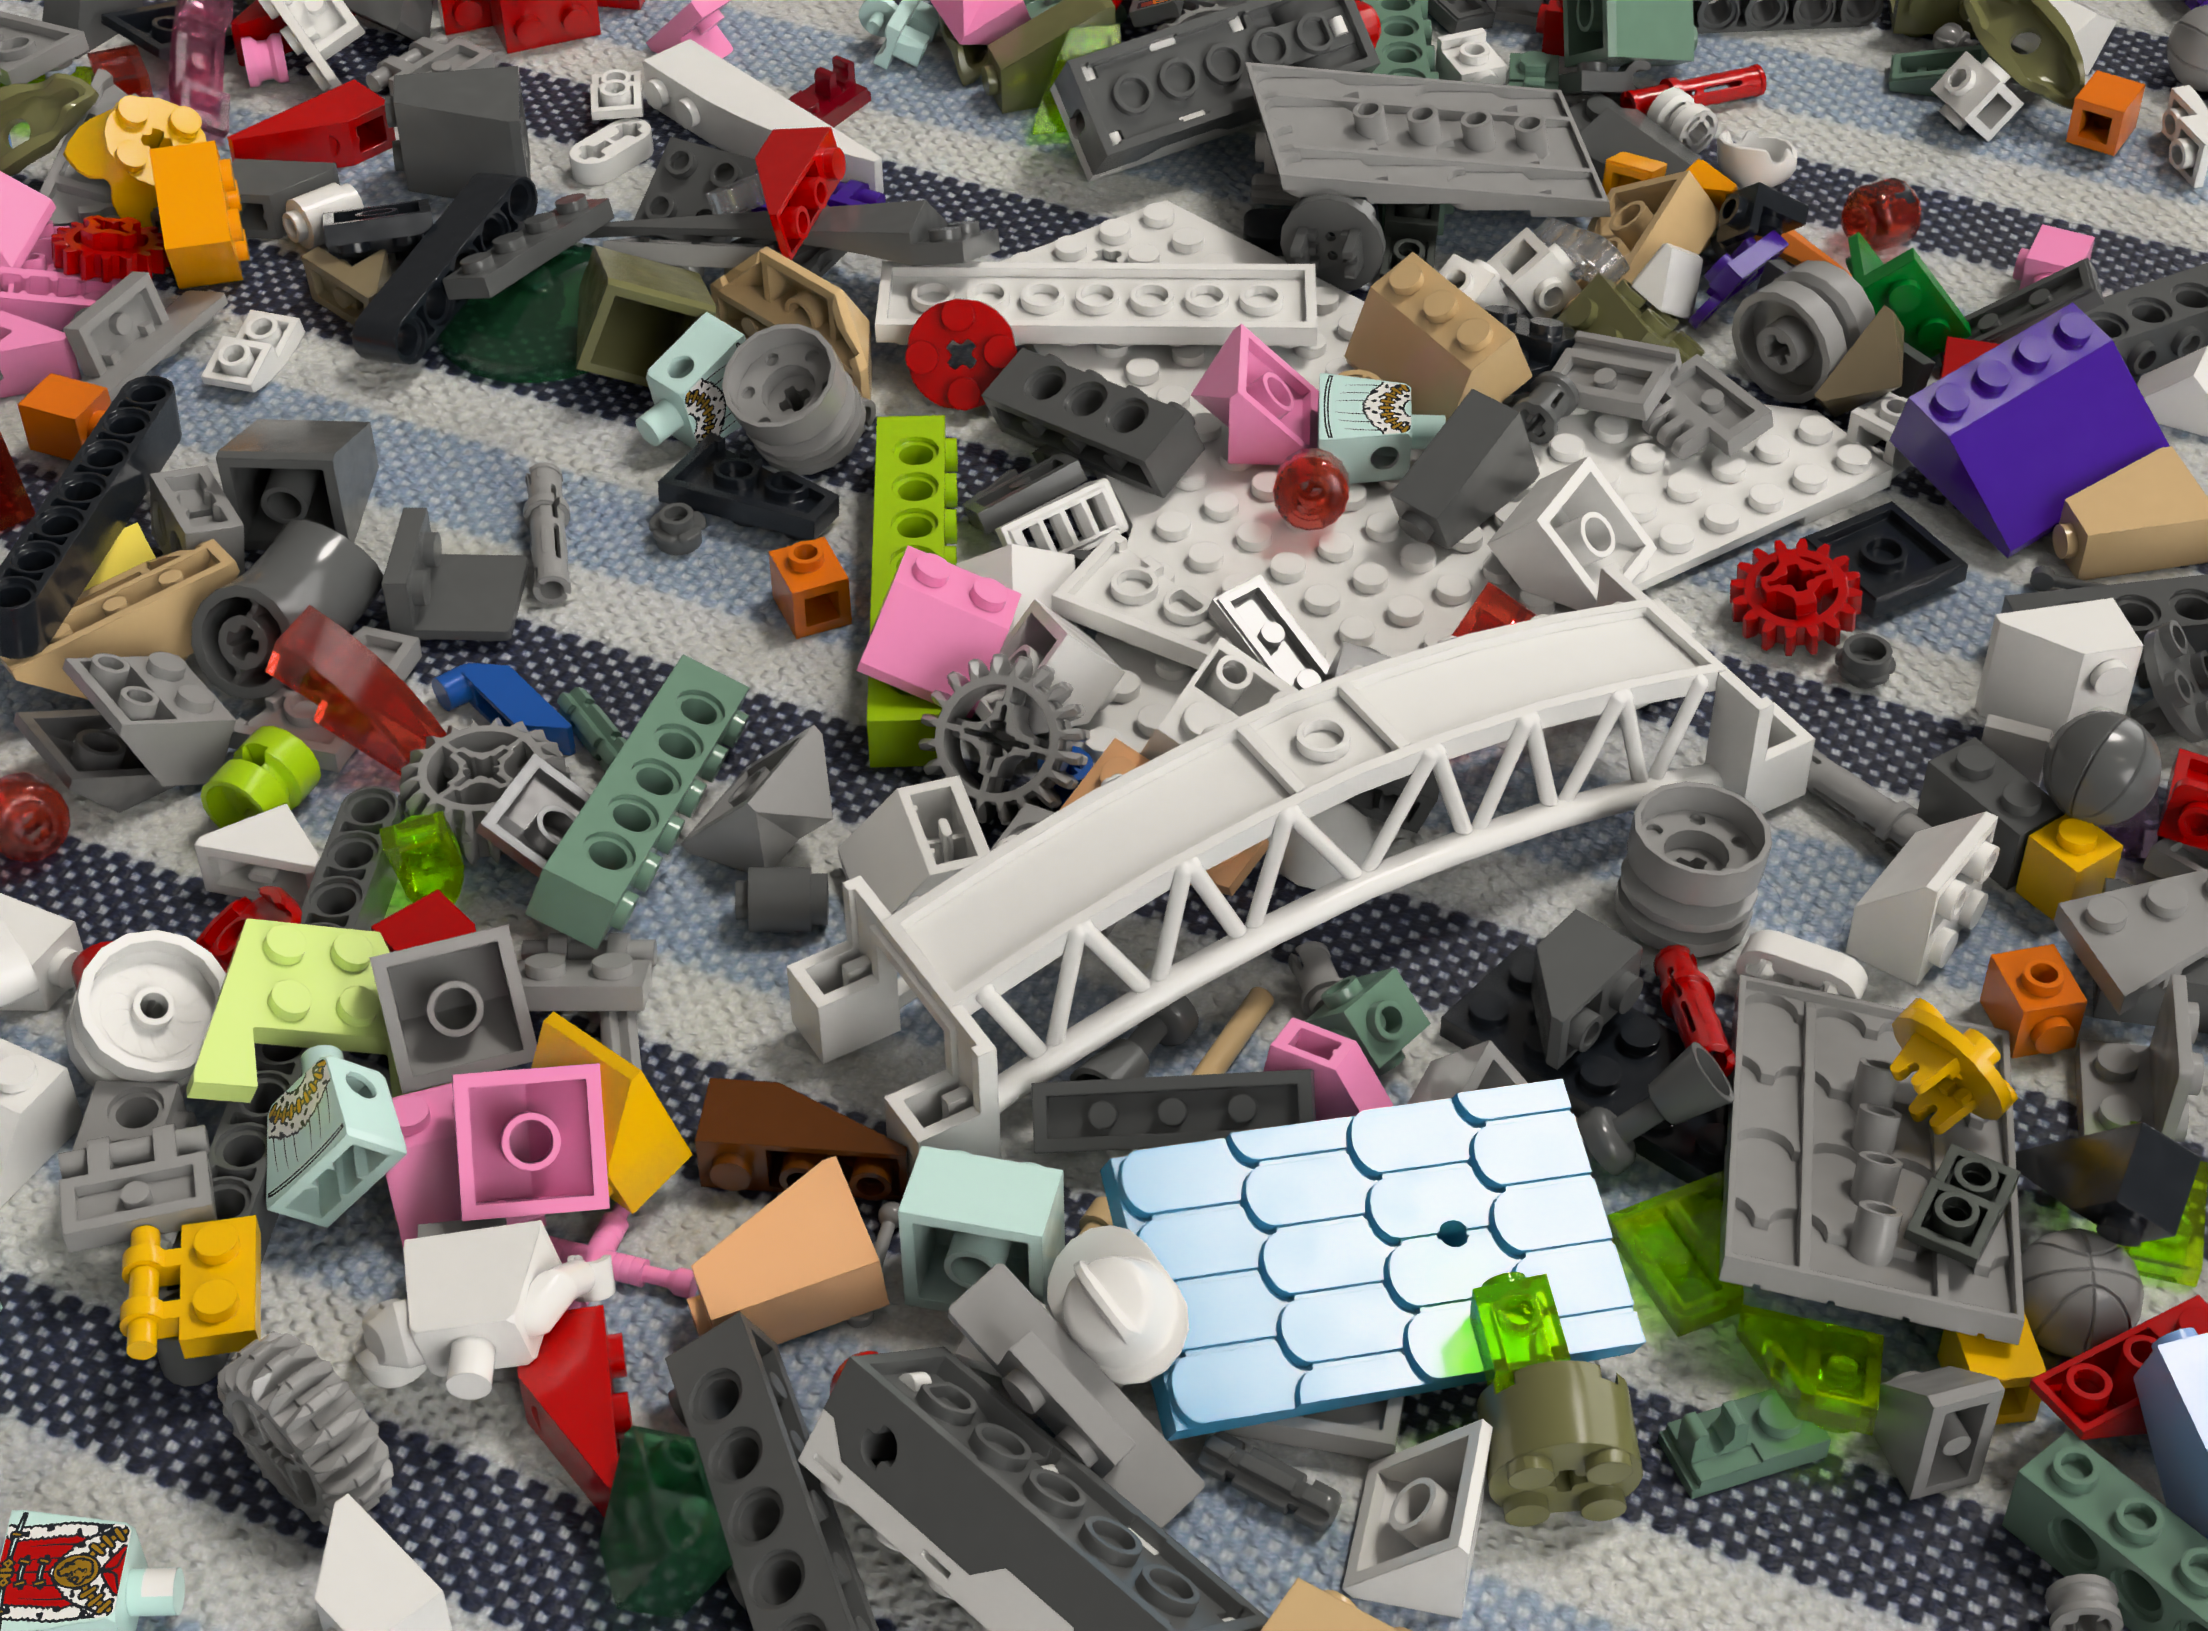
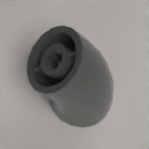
M291 520L284 525L271 545L249 570L231 583L215 590L200 603L192 621L191 645L197 664L214 686L230 696L248 700L269 696L280 688H285L305 674L318 659L331 651L344 638L381 590L384 575L376 562L361 547L344 535L324 525L308 520Z

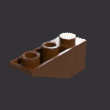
M723 1078L709 1079L695 1138L701 1187L722 1188L729 1191L783 1192L822 1160L836 1156L854 1198L870 1201L882 1199L902 1201L909 1181L908 1151L906 1146L779 1082Z

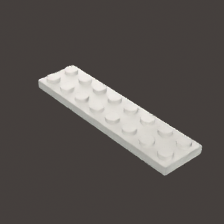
M882 261L875 318L876 343L908 345L911 329L925 311L936 304L960 298L982 301L999 311L1012 328L1016 346L1023 344H1059L1062 346L1113 344L1119 347L1133 345H1169L1172 347L1224 345L1232 331L1240 324H1243L1267 346H1280L1283 348L1317 346L1318 323L1315 264L969 261L958 264L910 266L893 261ZM968 339L961 345L956 343L954 340L950 342V344L957 346L973 343Z

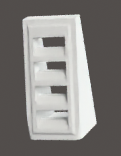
M1101 478L1084 483L996 528L995 531L1003 547L1010 544L1029 547L1022 530L1029 528L1037 548L1069 553L1077 550H1091L1097 547L1113 529L1119 534H1123L1129 530V525L1110 482L1106 478ZM1066 509H1070L1082 535L1078 539L1065 512ZM1045 519H1049L1061 546L1056 549L1043 521Z

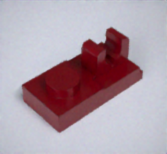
M837 55L832 58L833 71L822 67L817 68L814 73L815 83L803 91L800 90L788 99L833 128L871 101V92L867 90V87L856 84L854 62Z

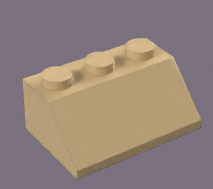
M1414 252L1410 253L1370 286L1344 355L1347 363L1355 370L1370 371L1376 374L1382 381L1405 383L1410 386L1412 414L1445 415L1446 422L1471 389L1502 403L1533 377L1516 335Z

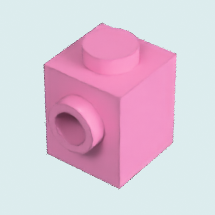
M2042 224L2031 248H2021L2013 271V279L2021 281L2019 290L2083 259L2089 258L2090 260L2095 237Z

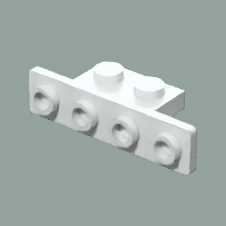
M258 0L272 20L281 15L287 26L281 29L280 32L297 56L306 51L313 60V62L306 66V69L321 90L324 92L330 87L334 89L342 85L326 60L366 33L344 1Z

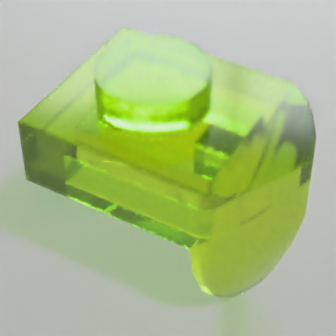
M443 811L429 815L411 816L404 819L401 823L379 829L383 850L409 900L414 903L439 889L455 905L464 882V864L460 846Z

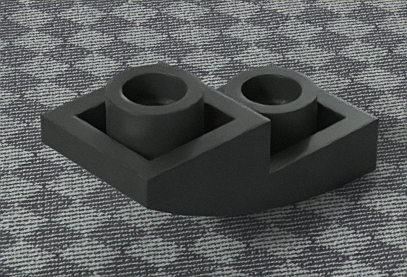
M1386 204L1383 232L1386 248L1384 262L1380 267L1379 279L1412 252L1434 268L1440 204Z
M1951 1143L1935 1177H1931L1906 1228L1904 1239L1975 1268L2009 1203L2021 1171Z

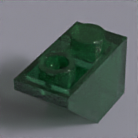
M634 1425L624 1434L599 1542L616 1609L681 1619L733 1563L695 1438Z

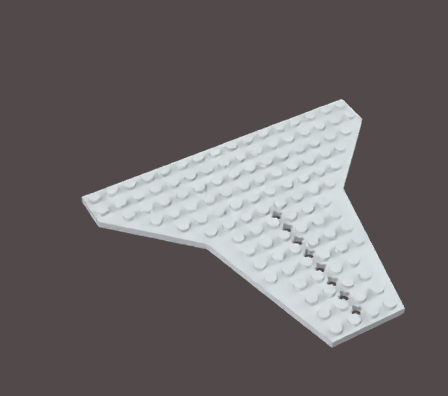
M1168 200L1151 203L1143 209L1116 219H1108L1097 226L1073 235L1062 236L1054 242L1027 252L1017 253L1011 258L1000 261L1287 264L1286 261ZM1316 277L1317 346H1298L1295 348L1268 347L1319 391L1320 373L1338 375L1344 371L1355 370L1347 363L1344 355L1364 301ZM1024 344L1027 350L1043 356L1047 354L1055 355L1068 366L1081 371L1094 370L1107 381L1126 388L1128 385L1135 386L1148 397L1163 403L1176 402L1192 414L1195 419L1194 428L1205 450L1165 498L1093 470L1097 479H1108L1128 522L1129 530L1126 531L1129 535L1127 549L1141 559L1150 555L1164 565V576L1178 586L1191 585L1210 600L1261 575L1330 666L1343 641L1360 647H1370L1381 654L1395 657L1437 644L1440 639L1451 635L1460 637L1474 632L1527 621L1540 614L1554 615L1576 611V609L1521 590L1487 543L1540 479L1587 456L1592 459L1657 547V550L1632 581L1641 591L1795 521H1798L1803 526L1882 491L1890 487L1894 469L1861 443L1857 442L1854 444L1847 440V433L1815 410L1764 404L1772 410L1774 426L1729 457L1710 442L1689 458L1681 460L1672 453L1671 448H1666L1658 442L1657 436H1651L1643 430V420L1576 408L1569 416L1559 420L1558 432L1548 443L1538 445L1530 442L1540 472L1535 482L1448 550L1431 540H1428L1426 543L1419 542L1401 529L1398 524L1399 516L1390 496L1401 480L1318 486L1317 460L1310 466L1228 463L1229 428L1191 396V393L1223 345H1188L1186 347L1133 345L1119 347L1113 344H1079L1076 346ZM1530 392L1515 396L1510 395L1502 403L1512 408L1519 399L1528 397ZM1659 402V403L1657 404L1656 408H1658V407L1661 406L1662 404ZM1529 414L1526 421L1529 423L1534 415ZM1411 449L1410 468L1425 449ZM1283 509H1285L1292 518L1287 516L1286 520L1284 518V515L1282 514ZM1097 632L1095 642L1116 662L1125 674L1119 680V690L1113 701L1105 709L1097 711L1089 723L1072 727V729H1086L1090 732L1089 740L1085 742L1073 741V746L1080 747L1088 752L1093 760V766L1114 738L1140 754L1197 669Z

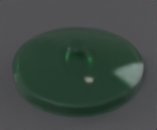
M577 242L491 298L468 299L435 340L439 350L447 359L461 369L497 381L541 383L568 379L588 373V371L576 369L579 286L594 246Z

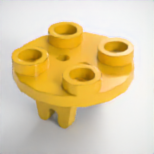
M1916 998L1892 1023L1895 1038L1902 1050L1890 1065V1071L1897 1081H1902L1912 1072L1917 1071L1911 1078V1083L1918 1095L1910 1104L1908 1110L1915 1122H1921L1930 1113L1936 1112L1929 1120L1930 1126L1936 1135L1945 1133L1969 1113H1973L1983 1119L1998 1120L2018 1099L2015 1090L2002 1078L1994 1067L2001 1059L1998 1049L1979 1031L1969 1028L1962 1034L1949 1025L1933 1005L1921 998Z

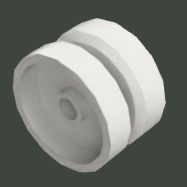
M151 930L128 933L107 944L98 951L84 969L78 989L70 1005L64 1031L70 1060L84 1080L93 1087L96 1080L179 1083L181 1093H185L195 1068L206 1030L218 1001L217 998L226 975L225 971L211 952L186 936L165 931Z

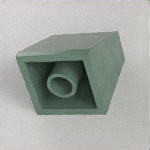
M1563 0L1565 67H1578V63L1606 62L1608 67H1621L1625 63L1634 61H1647L1651 66H1674L1694 61V51L1698 43L1697 28L1693 24L1694 0Z

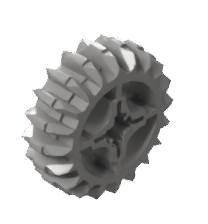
M994 654L990 662V671L982 660H970L968 662L970 682L959 672L952 671L948 674V684L954 693L951 696L948 693L935 690L931 694V699L935 704L942 707L940 715L923 714L921 717L922 724L936 727L935 738H923L918 743L921 750L936 751L937 754L936 759L924 765L923 770L927 775L945 773L946 776L944 778L960 775L972 808L976 805L975 815L980 823L989 824L997 812L1001 824L1009 826L1025 803L1040 807L1038 798L1049 808H1058L1062 801L1054 786L1058 784L1063 788L1074 790L1078 785L1076 778L1066 772L1068 764L1085 766L1088 762V757L1084 754L1072 752L1073 741L1085 742L1090 739L1089 730L1072 729L1071 721L1079 719L1085 714L1084 706L1070 704L1063 707L1062 705L1070 697L1073 687L1067 682H1061L1050 688L1054 680L1055 670L1043 665L1033 674L1032 659L1025 656H1019L1011 669L1006 655ZM1006 688L1003 701H996L992 714L986 720L980 722L965 720L971 708L981 698L993 691ZM1027 694L1035 700L1045 715L1049 729V741L1035 736L1030 730L1028 724L1030 708L1025 706ZM997 730L1006 731L1008 735L1015 737L1016 741L1029 744V749L1014 746L1012 750L1003 749L1001 745L994 743V739L981 736L980 731L996 733ZM960 739L972 743L979 752L980 767L978 772L984 775L982 784L971 775L964 763ZM1029 757L1044 760L1038 773L1029 782L1015 790L1002 793L1005 778L1012 779L1016 766L1022 760Z
M499 717L490 725L480 726L473 719L470 727L461 730L448 725L447 734L443 738L427 736L424 749L410 751V762L401 768V778L399 781L400 794L398 795L400 810L401 814L405 817L406 827L411 831L412 838L420 840L427 853L442 852L447 862L464 855L471 866L480 857H492L498 864L501 855L506 853L477 833L475 829L534 753L571 780L569 767L565 765V759L561 751H559L557 742L548 741L543 730L529 732L523 721L506 727Z
M275 1331L261 1340L255 1339L231 1357V1362L218 1372V1398L223 1403V1415L233 1425V1435L242 1442L247 1450V1457L256 1463L262 1471L263 1478H267L277 1488V1491L284 1495L297 1509L303 1510L312 1522L320 1521L327 1527H330L334 1503L347 1493L366 1512L379 1504V1498L392 1488L391 1478L394 1476L393 1464L389 1460L388 1446L378 1435L379 1426L366 1413L364 1409L365 1403L356 1398L349 1388L348 1381H343L335 1373L330 1361L320 1359L313 1346L301 1343L297 1337Z

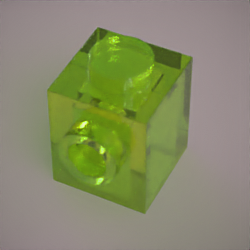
M1522 1272L1502 1273L1486 1280L1482 1287L1472 1289L1469 1318L1487 1384L1489 1386L1494 1382L1496 1394L1515 1385L1513 1371L1537 1363L1571 1359L1547 1273L1526 1277Z

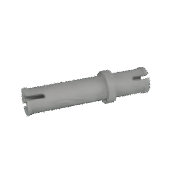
M544 462L531 466L529 468L531 474L526 473L525 475L528 500L525 502L523 515L524 522L531 533L534 577L533 594L538 601L552 605L565 601L567 599L566 593L571 594L565 527L570 520L569 504L562 494L563 476L561 470L554 464Z
M1814 747L1806 790L1811 791L1824 802L1877 836L1875 843L1888 851L1897 850L1900 852L1915 832L1932 827L1916 816L1918 814L1916 808L1905 801L1895 802L1891 798L1886 797L1847 769L1828 759L1827 756Z

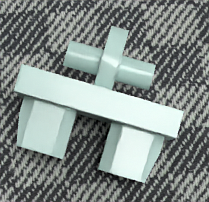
M865 0L859 9V19L865 30L872 35L886 37L873 62L884 69L888 68L894 57L918 67L928 43H932L940 27L939 13L934 6L922 0H902L899 6L893 0Z

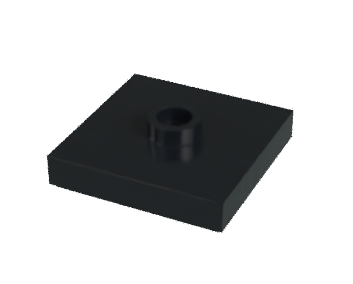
M1892 501L1802 538L1807 540L1808 550L1816 551L1826 543L1830 545V559L1833 560L1843 555L1849 558V572H1859L1861 576L1860 590L1863 591L1861 610L1872 620L1961 583L1966 579L1968 564Z

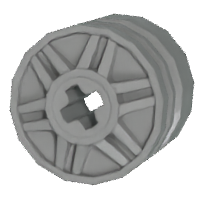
M777 324L754 333L737 347L728 361L722 382L726 405L746 431L747 436L754 443L757 451L771 467L780 471H791L797 475H812L835 466L852 452L863 434L866 418L865 406L861 393L854 385L850 375L844 370L838 355L819 331L801 324Z
M1686 781L1662 785L1643 796L1634 811L1627 840V855L1622 862L1621 877L1617 882L1615 891L1616 913L1626 929L1646 945L1659 950L1669 945H1683L1689 948V954L1693 953L1695 957L1724 953L1741 942L1750 926L1753 915L1752 909L1758 897L1757 886L1764 875L1772 846L1769 823L1760 810L1741 795L1713 784Z

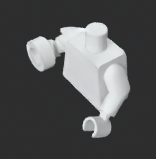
M541 1220L404 1240L403 1251L407 1299L393 1298L372 1305L363 1317V1328L355 1339L353 1352L365 1377L375 1386L386 1389L402 1387L416 1380L428 1367L431 1374L440 1377L446 1376V1389L451 1395L466 1400L483 1398L492 1389L494 1369L528 1365L538 1357L544 1334L552 1330L574 1300L586 1303L597 1302L615 1294L616 1288L611 1255H603L600 1259L585 1262L580 1255L568 1256L567 1262L562 1264Z

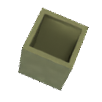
M594 245L579 286L576 369L649 387L646 380L648 369L703 314L708 312L713 316L716 315V304L700 274Z

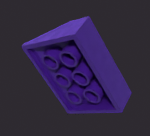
M2073 302L1908 397L1889 440L2007 559L2054 530V527L2060 522L2066 498L2162 447L2170 446L2113 340Z

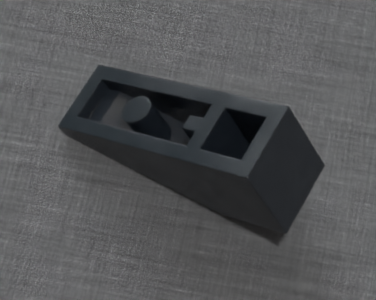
M2140 1122L2017 1151L2016 1170L2021 1171L2022 1175L2069 1209L2096 1224L2097 1233L2106 1240L2122 1246L2136 1247L2141 1242L2176 1236L2202 1157L2145 1122Z

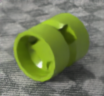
M261 726L234 752L233 759L223 764L204 784L200 795L203 808L219 828L287 804L290 810H293L319 784L321 777L319 762L310 748L292 733L275 726Z

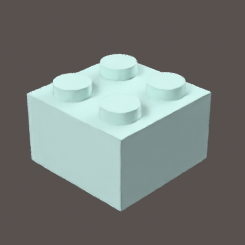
M921 1145L898 1209L905 1305L947 1312L950 1305L996 1264L1002 1263L1036 1299L1049 1306L1047 1302L1048 1277L1056 1257L1065 1248L1063 1170L1044 1167L1032 1162H1015L974 1155L962 1150H945Z

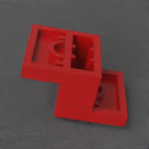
M437 0L441 26L446 35L493 26L507 54L601 35L597 0Z

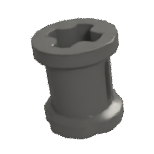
M1556 371L1540 373L1531 383L1529 396L1519 399L1512 407L1520 412L1529 442L1538 445L1548 443L1554 438L1558 432L1559 420L1569 416L1576 409L1579 402V393L1575 384L1566 375ZM1559 393H1562V398L1559 402L1554 400ZM1529 414L1534 415V417L1528 423L1526 419L1529 416Z

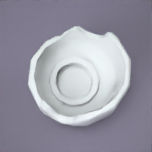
M1726 130L1722 131L1717 138V163L1719 170L1741 189L1758 182L1771 188L1789 179L1796 170L1798 153L1788 140L1777 137H1757L1751 130L1746 131L1743 138L1737 143H1733L1729 131Z
M1344 801L1309 818L1359 868L1361 867L1374 844L1372 830L1367 817ZM1293 828L1291 829L1279 869L1280 874L1298 886L1315 890L1343 877Z

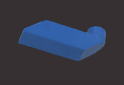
M467 663L432 679L433 692L440 705L446 711H451L469 702L490 724L498 717L506 727L523 721L529 732L543 730L548 741L557 742L559 751L563 755L571 756L576 753L572 725L509 665Z

